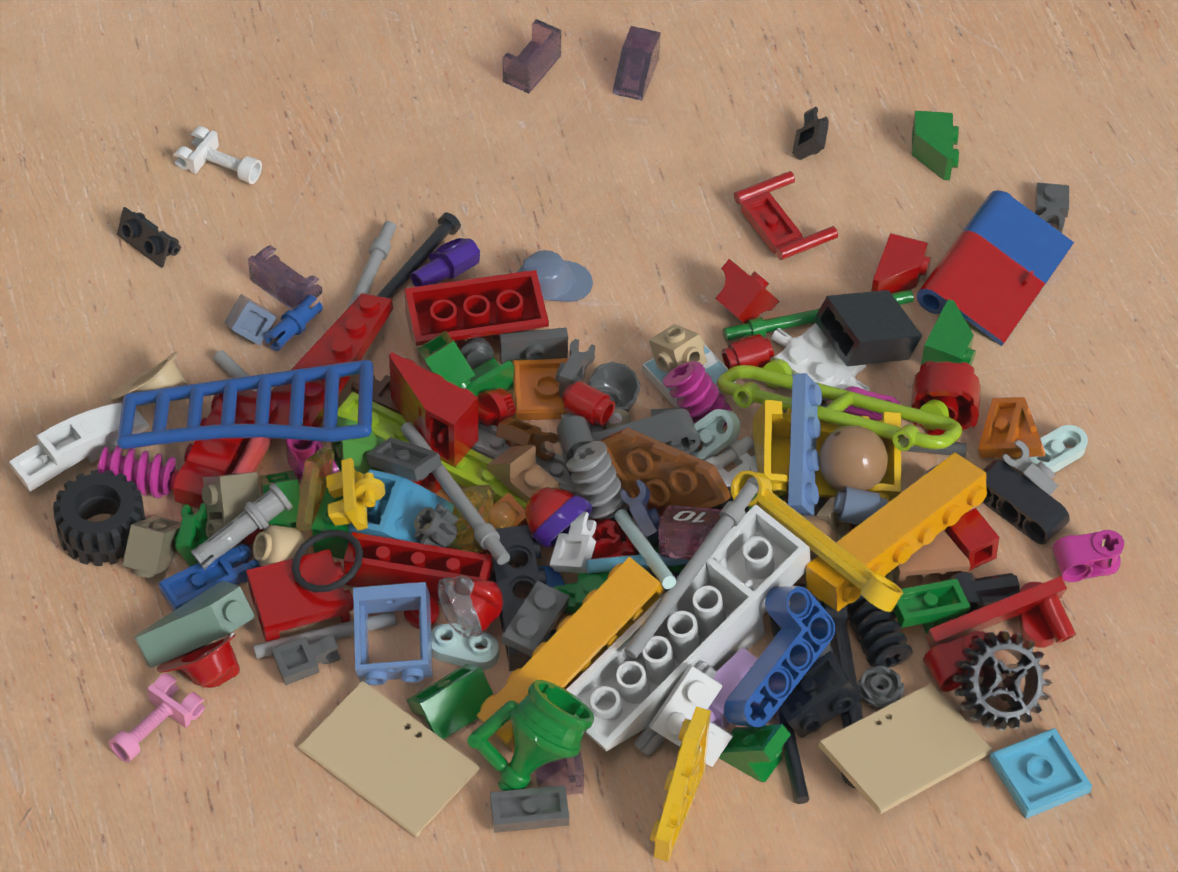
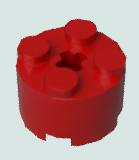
M925 362L920 366V371L915 375L913 381L911 407L920 409L930 400H939L947 406L949 418L957 421L961 425L962 430L968 429L971 425L974 428L979 418L981 385L979 378L974 373V367L966 362ZM928 429L927 434L942 435L946 431Z

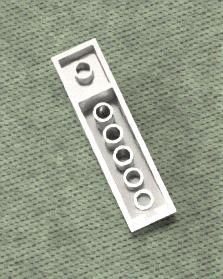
M755 504L745 514L740 523L729 530L636 659L628 656L624 649L665 593L566 689L586 704L595 718L593 725L584 733L605 751H608L648 726L689 664L696 666L702 660L717 672L742 647L748 651L765 635L762 615L767 611L765 601L768 592L774 587L792 586L806 572L805 565L811 562L809 546Z

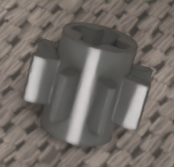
M437 504L435 510L430 507L424 508L415 518L414 527L417 532L414 534V537L421 541L422 544L446 547L456 538L457 526L454 523L458 520V517L450 513L441 504Z

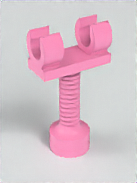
M169 673L162 674L155 681L154 685L151 684L147 688L149 702L154 704L156 709L129 733L121 730L108 742L111 750L120 760L129 763L141 751L138 745L139 742L147 737L168 716L187 728L191 724L190 721L197 719L204 711L205 706L201 704L204 699L195 692H192L184 698L180 705L171 698L178 690V686L174 684L177 679Z

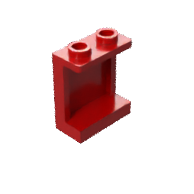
M330 549L304 555L300 560L299 570L301 576L308 583L327 585L344 576L341 562H334ZM293 558L246 570L249 592L265 642L280 639V631L340 616L342 623L349 622V611L354 610V601L350 589L344 590L343 587H340L330 592L318 593L303 589L293 576L291 569Z

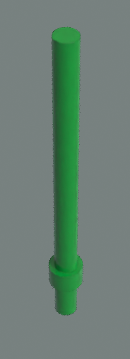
M911 289L891 293L899 305L914 302V295ZM820 308L765 320L762 317L749 319L746 324L723 328V336L725 341L756 334L765 337L766 333L773 332L778 328L782 330L815 323L814 318Z

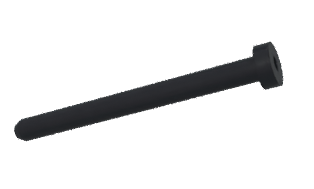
M443 213L438 219L439 226L377 296L392 299L409 280L411 273L424 263L448 234L455 235L461 228L460 221L451 213Z

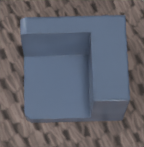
M240 294L224 323L231 330L260 346L264 335L269 331L277 317L267 308Z

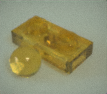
M490 484L460 487L486 523L491 524L496 529L511 527L516 520L515 509L507 502L493 504L495 491ZM454 504L452 514L458 517V520L454 523L457 526V535L454 541L446 546V548L469 552L483 551V548L474 537L475 531Z

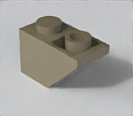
M257 472L203 477L202 499L207 511L206 535L208 539L244 512L243 508L247 502H254L260 498Z

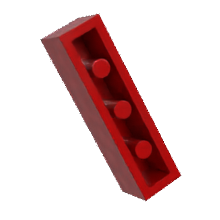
M352 532V535L360 541L363 558L361 567L354 578L346 583L348 586L369 587L426 582L430 596L436 601L460 605L456 588L457 579L493 580L492 555ZM350 542L344 557L345 575L353 566L356 555L354 546Z

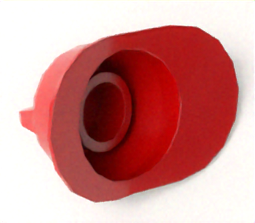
M230 633L213 643L201 646L162 663L156 670L159 673L180 669L198 686L206 688L220 686L237 676L240 672V667L230 642L236 634Z

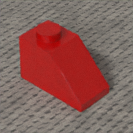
M890 233L873 278L871 292L889 290L891 293L916 288L920 276H927L931 257L926 256L928 243Z

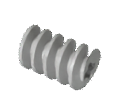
M592 441L582 445L575 451L574 457L566 464L568 471L573 472L571 479L573 483L577 484L575 488L577 493L582 495L592 505V510L588 517L590 519L615 518V513L618 510L624 509L627 511L629 505L621 498L620 491L623 488H621V482L616 476V469L611 464L612 459L609 453H607V446L601 441Z

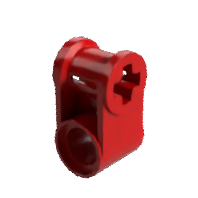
M970 632L948 643L939 644L924 655L923 662L941 691L949 692L961 686V682H955L952 679L954 675L962 674V669L957 668L954 663L956 661H966L967 659L961 650L964 648L974 650L972 648V640L974 638L984 640L986 632ZM982 668L979 672V678L984 677Z

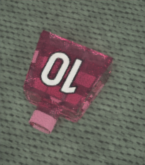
M668 505L659 520V555L674 559L690 560L721 518L719 515L721 510Z

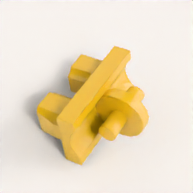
M352 458L341 460L342 471L326 476L327 488L333 498L343 496V500L328 504L329 518L335 526L352 523L358 531L367 529V507H374L376 501L385 495V485L381 480L374 478L372 473H365L363 475L354 469Z

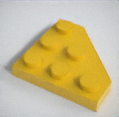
M696 706L691 720L685 718L682 723L678 740L682 742L677 754L675 770L670 769L664 786V791H667L663 804V813L661 820L657 819L655 821L650 836V841L655 842L654 857L667 862L670 859L705 772L711 711Z

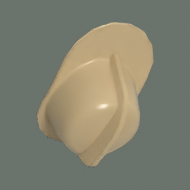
M178 352L172 353L156 367L121 386L112 393L110 399L120 398L127 393L187 385V381L173 361ZM156 403L146 404V405H147V406H151V407H155V404H156Z

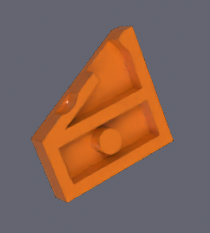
M1025 397L992 398L978 447L981 457L1002 458L1004 453L1010 457H1020L1021 450L1014 444L1015 440L1022 441L1027 445L1029 457L1045 456V449Z

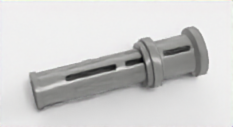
M274 482L269 486L270 490L256 501L247 502L243 508L244 512L238 515V517L213 534L204 543L190 551L204 570L257 528L259 530L266 529L271 519L283 510L289 511L293 508Z

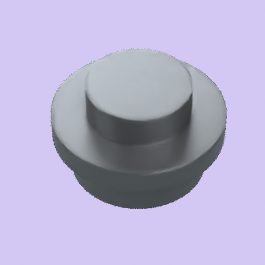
M480 337L468 339L460 349L471 369H475L493 359L491 345Z

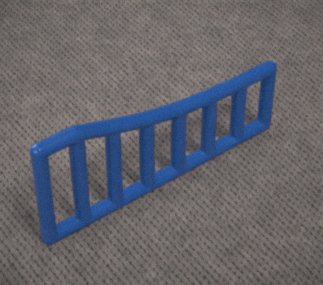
M361 360L127 393L123 397L117 445L121 449H130L159 444L223 438H279L335 442L368 437L372 432L374 366L370 360ZM359 375L358 424L337 427L339 377ZM325 380L323 428L303 426L305 382ZM291 384L289 425L269 424L271 387ZM257 389L255 423L235 424L237 392ZM223 394L220 425L201 426L204 396ZM189 399L186 428L167 429L170 401ZM156 403L152 431L132 434L136 406Z

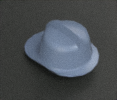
M548 250L537 251L523 261V266L517 271L537 270L543 300L560 302L578 301L585 298L591 292L593 285L592 276L585 267L575 262L563 260L559 254Z

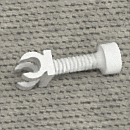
M197 126L190 134L195 137L191 142L197 147L194 152L185 146H181L173 154V156L178 157L174 162L175 165L183 170L190 169L191 173L196 174L208 160L238 172V179L249 184H254L258 180L262 170V162L258 159L246 156L243 160L217 151L216 149L219 147L217 132H210L203 126Z

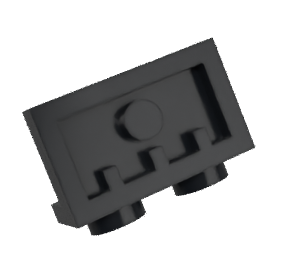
M829 651L813 663L779 709L787 723L803 738L808 734L818 731L823 724L837 715L850 710L862 697L849 680L832 651Z

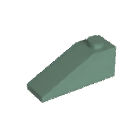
M222 580L134 635L133 638L148 667L153 668L230 634L255 618V615L241 587Z

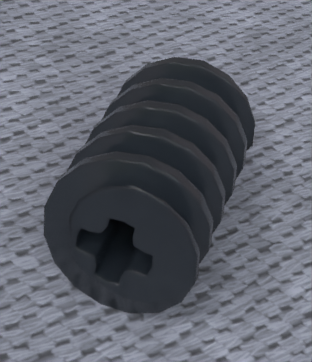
M862 595L855 602L847 604V619L850 621V626L855 632V636L861 644V649L871 667L874 668L882 665L892 668L905 662L912 655L913 650L910 645L906 644L907 638L904 633H901L902 628L899 622L895 621L896 615L893 610L891 612L884 611L871 604Z

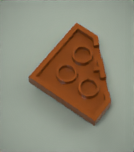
M629 427L600 440L607 446V453H609L612 459L611 464L616 469V476L621 482V488L627 491L631 498H636L640 493L636 481L641 480L650 490V499L647 503L650 510L656 508L663 517L672 519L680 511H694L698 514L722 504L732 497L715 465ZM684 513L680 519H684L689 513Z

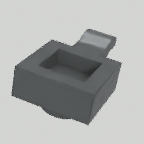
M575 339L571 342L570 357L566 363L562 362L556 373V382H559V397L562 398L565 389L570 384L574 385L577 381L583 382L587 366L595 359V345L591 344L586 352H579V340Z
M305 636L271 649L285 685L320 673L317 663L331 664L340 660V655L337 651L339 648L334 636L325 637L310 645Z

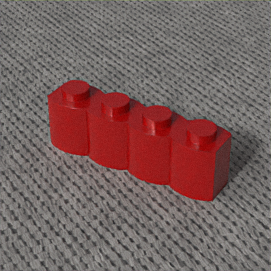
M246 390L237 392L235 424H247L246 418L256 408L257 391ZM223 394L214 395L211 412L207 418H202L201 426L220 425ZM250 438L197 440L194 444L190 443L185 451V463L180 470L176 469L171 478L170 488L174 491L175 502L188 504L200 509L201 503H204L202 499L203 477L232 474Z

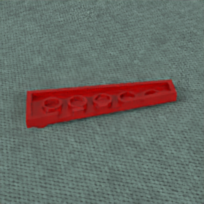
M361 293L291 370L361 361L393 311L392 299ZM351 376L339 377V394ZM325 380L305 382L303 426L319 427L323 421ZM291 384L275 386L272 389L269 424L289 425ZM256 408L246 418L247 424L255 423Z

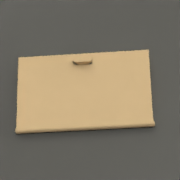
M364 681L298 747L299 750L414 837H419L420 833L479 770V766Z
M932 683L830 735L818 744L822 751L878 814L890 810L993 752L992 747L985 742Z

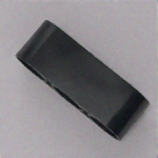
M995 459L983 469L986 472L987 494L982 503L1034 542L1042 545L1046 544L1069 523L1070 516L1068 511L1060 502L1004 461Z

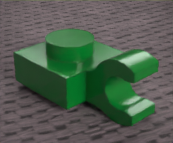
M201 503L200 510L196 514H194L188 504L184 505L181 510L182 522L180 530L175 536V546L189 567L198 563L190 551L208 539L205 531L208 521L205 503Z

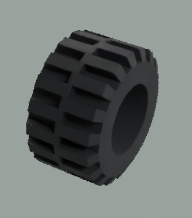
M98 470L90 471V475L86 476L81 473L76 476V481L69 480L64 484L65 490L58 491L56 495L57 501L53 504L54 519L60 544L64 551H68V556L72 559L79 557L80 563L86 565L90 561L94 562L95 566H103V562L108 561L110 565L118 563V558L122 557L124 559L131 524L146 519L141 492L137 490V485L132 480L127 482V476L121 473L117 476H114L113 471L105 470L104 473H98ZM99 514L113 515L104 521H87L89 518Z

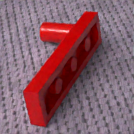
M1059 576L929 629L925 638L930 649L939 644L948 643L973 631H981L1037 607H1040L1056 643L1076 636V632L1060 601L1067 587L1062 577Z

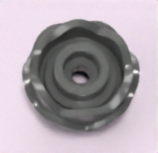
M881 665L869 668L864 672L858 681V691L866 704L873 708L882 709L900 700L904 692V684L901 682L898 673Z

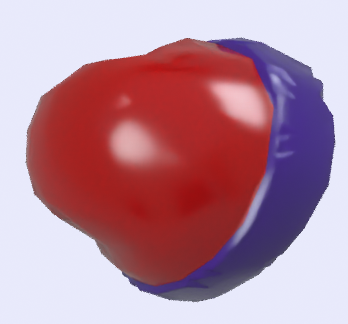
M550 487L537 490L531 495L525 507V517L533 539L544 547H555L558 535L560 533L568 534L571 523L583 512H588L590 515L592 505L588 500L577 495L575 496L567 490Z

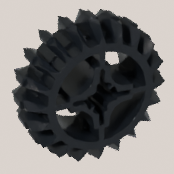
M999 631L997 636L994 632H987L984 634V640L974 638L972 640L974 650L971 648L961 650L967 660L954 663L957 668L962 669L961 675H954L952 677L953 681L961 682L962 688L956 689L954 694L955 696H965L966 698L959 707L962 710L972 709L969 718L973 721L981 719V725L985 728H991L994 724L996 730H1005L1007 725L1011 729H1017L1020 727V720L1023 723H1030L1032 721L1031 712L1040 713L1043 711L1037 701L1050 698L1047 693L1042 692L1043 686H1050L1052 684L1051 680L1043 679V673L1050 669L1049 665L1039 664V661L1045 654L1042 651L1032 652L1035 643L1031 640L1023 642V636L1019 633H1014L1010 637L1008 631ZM1000 650L1007 651L1015 656L1019 662L1006 666L1002 660H997L993 653ZM982 668L984 679L979 685V672ZM1000 674H1007L1005 675L1006 678L1002 680V676ZM1025 676V687L1022 693L1020 683ZM1002 680L1004 687H997L998 683ZM998 695L1002 701L1008 702L1010 708L1003 711L996 710L985 699Z

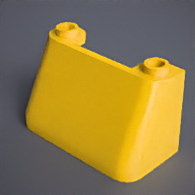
M765 400L754 415L752 425L757 472L765 474L770 479L772 492L781 497L789 493L792 409H787L784 413L782 411V401ZM883 412L882 420L879 422L901 427V413ZM819 420L821 434L816 440V451L818 454L821 445L829 434L843 426ZM880 437L883 440L889 457L887 469L881 481L867 491L879 493L881 498H886L890 502L901 493V451L894 446L892 439ZM819 466V470L815 471V484L818 488L819 497H836L837 492L840 491L832 488L824 480Z

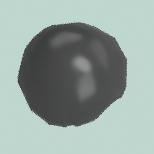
M616 362L599 365L588 385L608 394L610 400L615 402V409H622L627 412L635 404L640 391V382L636 373L625 364Z

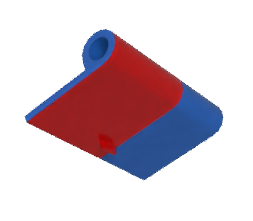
M999 190L992 191L916 295L917 301L922 308L933 314H941L948 299L955 301L964 319L1002 346L1074 242L1013 198L1009 193Z

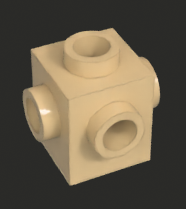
M673 324L649 340L656 366L664 372L669 373L675 367L686 362L696 361L702 365L707 363L704 352L705 345L701 336L679 325Z

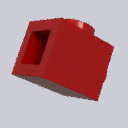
M977 508L966 512L956 524L945 529L947 535L968 558L970 563L969 571L997 558L1000 537Z

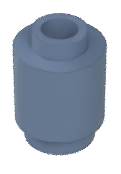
M846 486L843 493L837 492L833 512L839 513V521L859 525L886 505L888 500L881 498L879 493Z

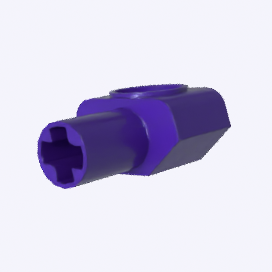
M457 238L443 244L429 255V263L411 273L410 277L413 285L418 287L438 284L445 279H454L477 265L480 260V250L476 243L470 238Z

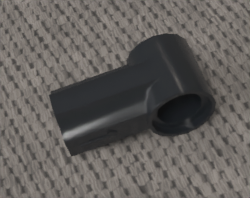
M962 572L947 579H958L970 605V610L966 614L1020 593L1018 578L1013 573L975 578L972 573Z

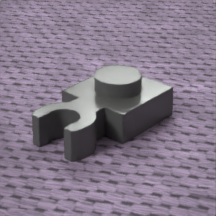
M1037 182L1035 214L1041 215V218L1047 223L1055 224L1057 230L1062 233L1065 217L1068 216L1069 185Z

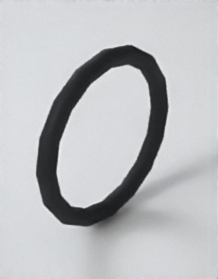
M325 530L311 536L301 544L294 555L291 569L295 581L303 589L315 593L330 592L343 587L354 578L361 567L363 551L360 541L351 533L342 530ZM329 537H340L348 540L354 546L356 553L354 564L341 579L327 585H315L308 583L301 576L299 570L300 560L305 551L315 542Z

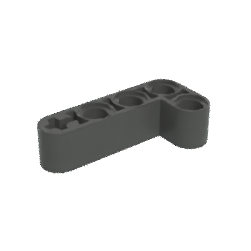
M674 409L591 434L585 418L581 416H569L563 419L557 426V435L565 464L574 457L575 451L582 445L592 441H600L627 427L688 454L696 450L700 445V437L690 413L685 409ZM568 471V473H569V475H570V478H571V475H572L573 472Z

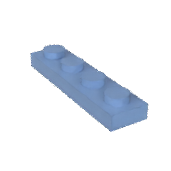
M807 373L793 374L788 505L801 515L814 516V504H817L819 499L818 488L815 484V471H818L820 466L819 454L816 451V440L821 434L817 411L818 405H821L822 393L820 386Z

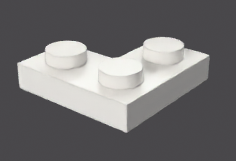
M689 664L649 724L650 728L680 747L682 741L678 740L684 719L691 720L696 706L708 709L723 685ZM710 721L706 756V764L713 767L733 737L729 732Z

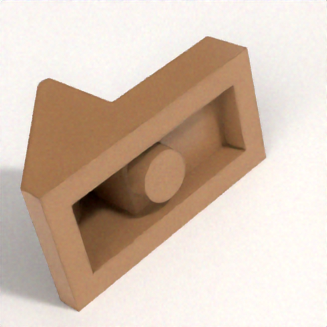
M534 445L512 446L486 465V470L525 503L528 502L532 494L541 488L560 489V483L536 463V447Z

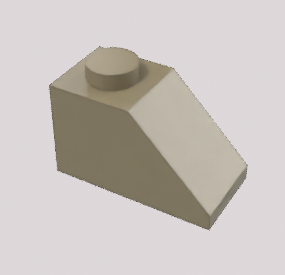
M155 515L131 524L122 566L133 568L134 574L153 578L154 575L168 570L177 552L175 536L180 530L181 522Z

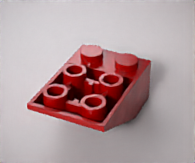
M391 352L389 354L391 400L405 421L413 423L430 448L439 453L440 460L456 467L478 441V397L468 389L460 388L446 381L441 375L431 373L416 365L411 359L403 358Z

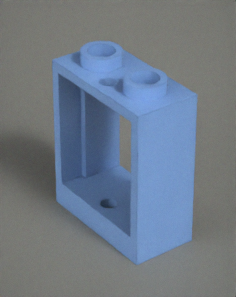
M426 582L353 588L355 671L360 682L364 681L368 685H383L387 683V680L402 679L404 682L414 683L422 681L424 677H433L430 594ZM419 610L421 660L369 664L368 614Z

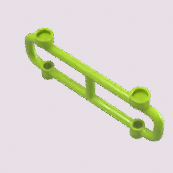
M773 359L763 368L751 365L735 366L721 374L717 379L718 389L724 394L732 396L739 407L747 408L753 403L763 404L765 400L782 401V410L784 411L792 409V398L760 390L759 386L753 382H747L744 385L734 383L738 379H753L764 382L772 388L783 387L792 390V370L790 365L783 359ZM815 382L820 386L822 398L833 401L827 407L818 405L817 418L819 420L843 427L859 425L868 428L880 437L892 439L894 446L900 451H907L912 446L926 449H944L956 442L963 432L961 425L954 419L949 418L947 406L939 400H930L920 409ZM851 405L881 414L883 412L901 413V419L921 424L929 430L941 429L946 432L942 435L923 434L919 432L917 427L911 424L901 428L843 411Z

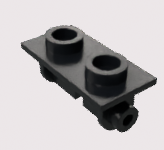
M123 207L117 235L159 267H164L166 256H175L181 250L177 238L171 237L164 231L159 232V227L145 218L143 213L132 212L128 208Z

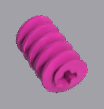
M691 361L683 363L672 369L663 378V385L666 388H670L669 393L673 398H677L676 404L679 408H684L690 413L694 424L713 410L732 411V408L725 402L724 396L719 393L718 387L712 382L711 377L705 372V368L700 362Z
M118 445L113 453H110L109 447L106 446L99 460L98 473H104L105 470L113 471L114 476L121 473L127 476V482L132 480L137 485L141 495L146 496L151 492L154 498L159 499L170 493V482L176 470V459L171 456L166 465H163L162 454H156L153 462H149L148 451H143L140 458L136 459L135 448H130L127 455L123 456V449L119 448Z

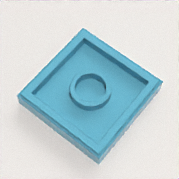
M1055 728L990 754V763L1025 819L1091 792L1092 784Z

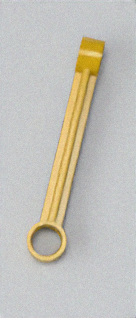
M745 470L739 472L733 478L731 483L733 499L738 495L747 480L755 477L758 481L759 491L756 498L747 507H753L756 504L808 545L810 550L861 589L860 593L867 601L884 611H892L902 596L903 591L891 580L874 573L772 492L771 481L765 474Z

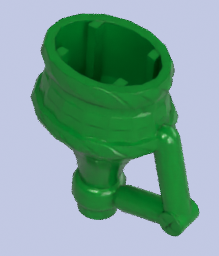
M535 680L529 686L528 695L520 703L513 700L505 703L471 733L467 742L496 771L501 772L498 786L502 791L520 790L527 787L530 782V775L537 768L549 762L577 756L581 751L580 743L584 732L591 728L595 718L586 704L566 689L545 680ZM511 720L514 736V754L511 762L508 763L502 754L489 742L488 738Z

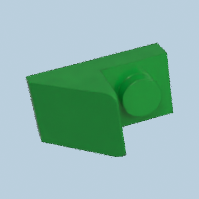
M958 579L901 589L903 594L893 608L901 628L922 624L927 635L929 629L969 612L970 605Z
M783 724L764 725L762 727H735L730 733L733 737L719 756V759L757 781L765 782L782 760V746L791 734Z

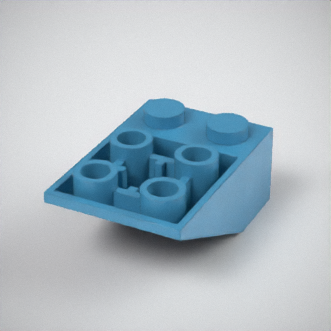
M369 470L368 473L374 474V478L384 483L385 495L376 501L374 507H367L368 528L358 531L352 523H349V533L356 532L421 543V541L414 537V534L417 532L414 527L416 516L424 508L430 507L435 510L437 504H441L450 513L458 517V520L454 523L457 526L456 538L445 548L460 550L469 523L455 504L407 478Z

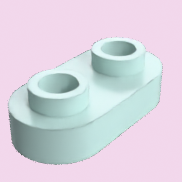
M716 409L694 425L703 446L701 451L697 448L689 454L705 460L711 455H716L734 442L740 433V421L737 415L729 410ZM725 422H727L726 432L723 430Z
M1074 425L1061 426L1040 438L1046 452L1045 456L1029 457V460L1035 465L1041 461L1055 473L1085 454L1088 443L1087 434L1081 428Z
M440 624L431 630L432 656L439 661L459 666L470 664L481 667L482 670L492 668L499 659L498 641L489 633H478L473 629L453 624ZM442 638H452L448 641L442 640ZM480 645V646H484V647H486V648H484V649H477L476 647Z

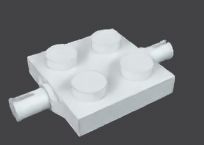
M814 324L801 336L794 338L780 328L773 333L771 340L785 348L774 359L785 360L791 367L792 376L793 374L807 373L817 383L840 389L855 386L866 391L870 390V387L855 379L856 375L866 365L847 367L817 324Z

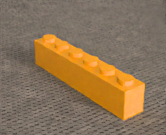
M954 452L836 543L874 573L885 577L886 574L899 564L908 561L911 555L922 546L930 544L948 526L956 524L962 515L973 507L979 506L984 501L987 494L986 472ZM819 556L805 565L807 590L835 611H840L847 604L855 602L860 597L861 589Z
M630 556L623 564H617L610 571L608 579L600 588L588 593L583 600L582 606L574 615L563 619L557 628V632L547 642H543L536 647L532 653V658L522 668H518L510 674L506 685L496 695H492L485 700L481 706V711L477 714L482 724L508 701L513 700L520 703L528 695L529 686L535 680H545L567 689L665 593L662 584ZM509 720L493 735L514 753L512 722Z

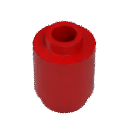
M760 334L729 343L728 348L722 349L723 362L728 369L740 365L763 368L770 362V358L774 357L770 340L768 338L763 339Z
M577 381L574 385L570 384L562 396L566 412L585 418L586 422L593 426L597 424L601 426L606 425L615 410V402L610 400L608 394L582 381Z

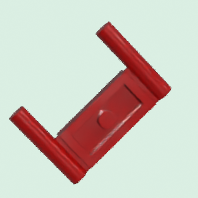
M792 171L734 192V199L738 205H741V212L771 252L777 254L779 260H784L838 238V231L834 226L803 237L799 229L770 192L795 183V176Z

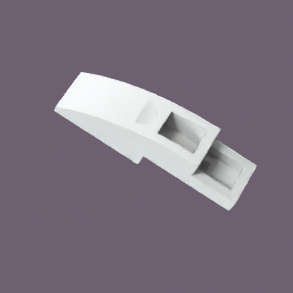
M115 403L86 411L36 435L39 443L10 460L11 469L29 492L86 457L93 463L101 457L106 446L109 447L110 452L117 446L122 403ZM137 409L135 410L132 434L142 433L150 428Z

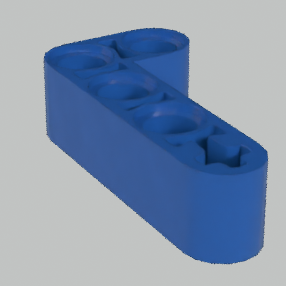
M778 586L768 592L765 601L766 610L780 626L781 630L726 699L724 715L732 725L762 727L767 724L832 640L835 634L834 621L806 588L800 586Z

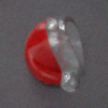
M466 576L445 577L438 582L437 590L442 612L450 626L463 637L470 638L481 635L502 611V592L498 584L491 580L478 581Z

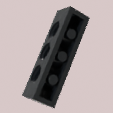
M528 525L495 529L500 535L499 541L510 555L509 561L502 565L498 564L492 556L493 582L498 584L503 598V607L499 615L503 634L526 600L520 599L517 596H528L537 581L547 585L545 569L538 568L536 559H541L540 544L532 538ZM519 564V565H522V566H524V567H522V568H514V567H511V566H512V565ZM556 629L551 631L545 642L556 633ZM505 645L509 671L522 668L532 658Z

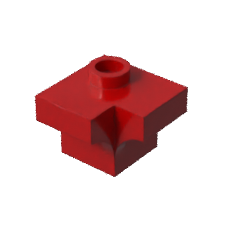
M730 259L722 266L721 270L725 274V285L715 299L744 324L747 323V320L757 318L765 311H772L780 302L765 289L769 283L755 271L748 275Z

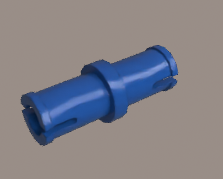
M307 295L292 311H286L281 316V321L264 335L265 343L268 344L277 337L278 339L270 348L274 351H280L294 335L303 333L306 329V324L323 310L321 302L319 301L314 307L309 308L317 298L313 295Z

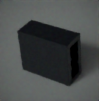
M889 290L826 296L814 318L817 326L847 367L909 360L922 338V334Z

